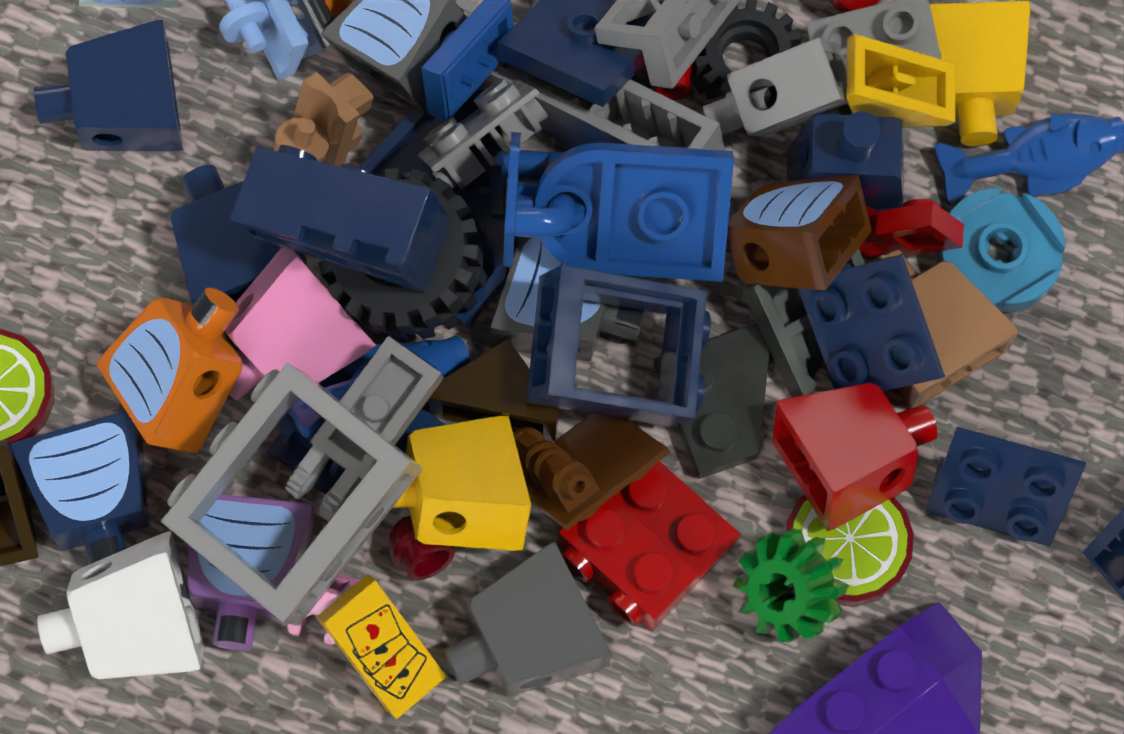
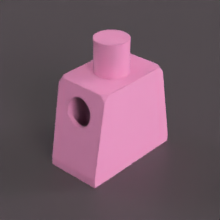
M282 247L236 302L239 311L225 331L239 348L236 353L242 360V371L229 395L238 401L271 370L277 369L281 371L287 362L302 370L319 383L365 355L376 346L364 329L334 299L327 287L295 251Z

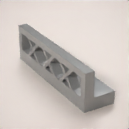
M617 0L594 30L598 44L642 50L650 84L652 86L673 89L740 0ZM653 13V16L644 27L626 24L629 21Z

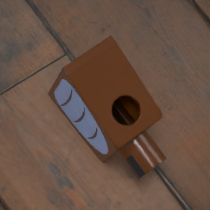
M859 175L771 183L759 187L735 215H729L726 253H732L738 277L748 284L826 290L872 232Z

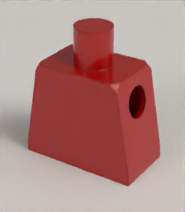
M867 383L777 401L772 443L828 532L906 491L913 483L919 452L918 446L937 439V425L933 414L926 405L922 404L896 413L880 387Z

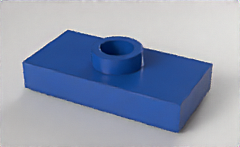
M483 0L456 31H451L445 37L441 47L421 67L429 115L447 122L502 62L497 59V42L514 26L510 0Z

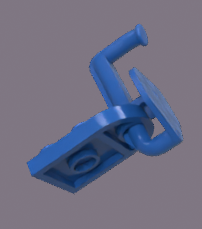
M511 132L510 154L505 155V175L508 177L503 267H513L515 236L536 237L541 239L547 250L557 260L567 266L623 276L723 282L734 165L733 151L616 143H588L571 148L564 153L520 150L521 132ZM518 178L540 179L539 183L518 182Z

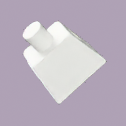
M172 531L159 534L78 569L72 574L66 591L70 608L42 614L37 618L38 632L46 654L82 646L89 673L96 679L191 672L201 669L204 642L194 607L189 597V590Z

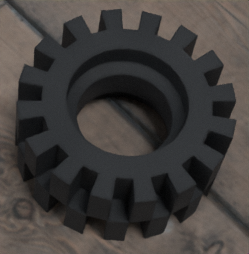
M746 0L745 9H739L737 4L692 63L691 77L696 76L695 88L699 95L706 91L708 93L707 100L731 91L727 75L733 71L726 66L723 60V52L730 44L736 41L749 40L756 42L766 50L769 57L801 45V33L799 29L791 32L793 19L787 13L780 19H777L776 12L778 6L770 2L767 3L764 12L756 10L757 0ZM775 85L768 87L765 91L764 102L767 108L772 107L777 100Z

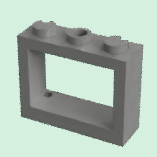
M287 362L281 371L277 369L271 370L258 383L251 395V400L254 404L239 423L235 421L229 423L215 437L209 448V452L213 456L197 476L194 474L188 475L176 486L167 502L171 509L161 522L281 622L299 626L423 470V467L306 373ZM299 397L375 458L377 462L277 586L200 523V521Z

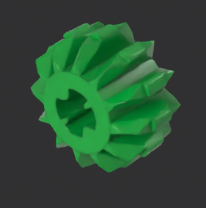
M790 529L783 532L781 537L778 534L769 533L758 539L756 549L745 552L741 559L738 560L746 573L737 577L732 586L748 595L749 600L743 602L739 612L750 614L755 611L759 616L756 633L766 634L775 629L780 643H790L799 638L800 635L804 639H812L823 633L825 622L830 623L838 619L843 609L835 598L846 594L850 585L835 579L833 576V571L841 566L843 559L831 557L826 560L822 556L825 538L815 537L806 542L801 529ZM792 583L794 586L789 588L788 585Z

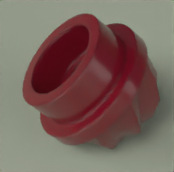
M411 515L403 517L398 521L389 533L391 561L398 570L406 571L412 580H425L437 575L454 558L455 551L452 546L422 544L415 539Z

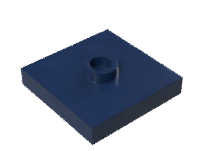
M540 0L497 42V59L601 107H604L645 65L643 52L640 49L598 44L594 28L617 0ZM649 14L629 21L626 24L644 27L653 15Z

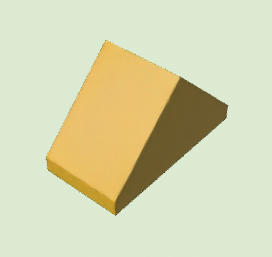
M857 34L847 38V100L852 114L855 112H867L875 117H894L902 120V128L948 126L955 123L956 63Z

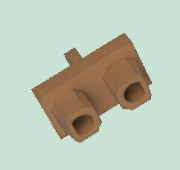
M315 72L302 82L293 118L284 121L277 128L273 142L274 151L278 152L280 145H288L312 154L317 158L318 162L340 167L341 164H345L348 152L359 146L362 132L357 122L361 115L370 110L374 98L372 93L352 73L348 72L329 84L318 72Z

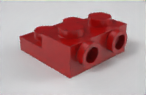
M659 461L651 467L650 471L643 478L629 483L600 505L599 509L591 517L579 521L568 530L562 528L558 534V546L563 549L561 555L568 569L576 577L584 582H588L593 577L611 593L607 598V602L623 620L632 626H636L641 621L653 632L740 540L741 533Z

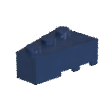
M280 145L278 152L256 147L230 217V221L246 236L422 293L427 291L452 220L438 201V195L433 193L430 188L376 176L364 169L348 164H341L339 167L318 162L317 158L312 154L288 145Z

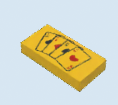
M368 574L316 616L386 711L396 720L447 677L377 581Z

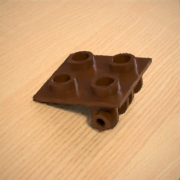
M590 414L554 442L545 440L543 435L532 427H524L513 431L530 501L566 530L579 521L591 517L596 513L600 505L629 483L643 478L653 465L670 453L665 445L629 420L598 414Z

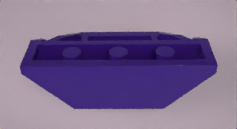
M937 602L897 627L799 705L769 734H980L982 651L944 606Z

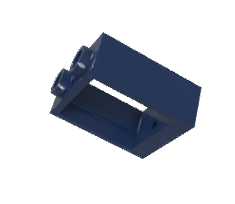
M560 265L540 275L526 403L666 426H673L695 419L696 411L700 408L705 394V379L699 372L701 351L708 341L711 330V316L708 311H705L707 291ZM583 300L666 314L658 401L574 387Z

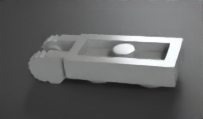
M388 336L340 401L395 445L444 378L441 372ZM326 420L311 439L310 443L313 446L289 478L285 491L296 499L303 497L305 493L312 489L329 458L346 470L333 488L325 495L319 507L318 515L329 522L377 460Z

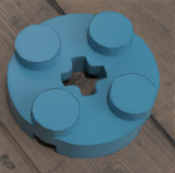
M1004 188L983 189L965 197L950 212V215L964 224L963 248L937 252L939 263L943 261L953 263L1001 312L1021 311L1042 300L1054 286L1063 264V252L1065 250L1063 229L1054 213L1039 199L1023 193L1022 197L1012 193H1002ZM995 238L1000 244H1005L1009 241L1013 243L1016 249L1010 256L1012 262L1003 263L1000 260H993L988 255L991 248L988 240Z

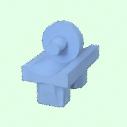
M225 0L230 12L219 23V30L223 38L230 43L245 41L252 53L263 50L278 80L294 75L303 58L324 50V48H321L305 15L295 16L290 5L298 4L297 0Z

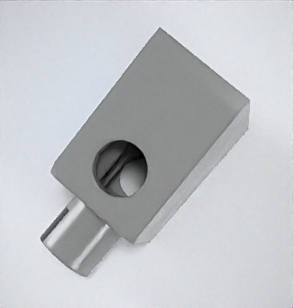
M819 37L731 72L727 75L731 91L703 102L705 116L720 123L722 135L744 127L748 135L763 137L806 122L812 115L819 113L828 114L848 107L847 68L839 45ZM775 85L777 100L772 107L767 108L764 102L765 91L768 87Z

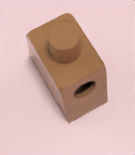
M896 250L889 253L882 259L900 255L903 253L901 252V250ZM903 255L945 377L898 388L905 405L910 409L924 404L1007 353L1019 331L953 263L943 261L918 276Z

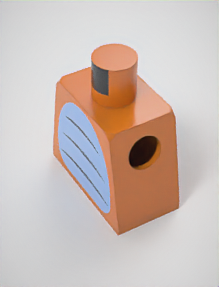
M206 288L195 305L164 297L152 300L96 363L142 437L149 445L197 453L242 371L241 358L223 334L239 309L237 304L220 290Z

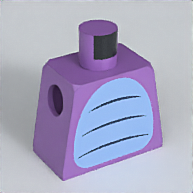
M221 494L201 519L200 523L278 586L309 548L315 531L316 518L312 504ZM187 544L189 597L195 609L217 612L213 645L229 650H251L257 616L277 617Z

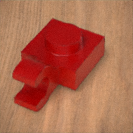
M912 199L904 202L901 208L878 212L871 207H866L872 232L859 247L863 259H875L884 253L901 250L903 254L909 257L963 248L964 224L943 210L937 202L927 199Z

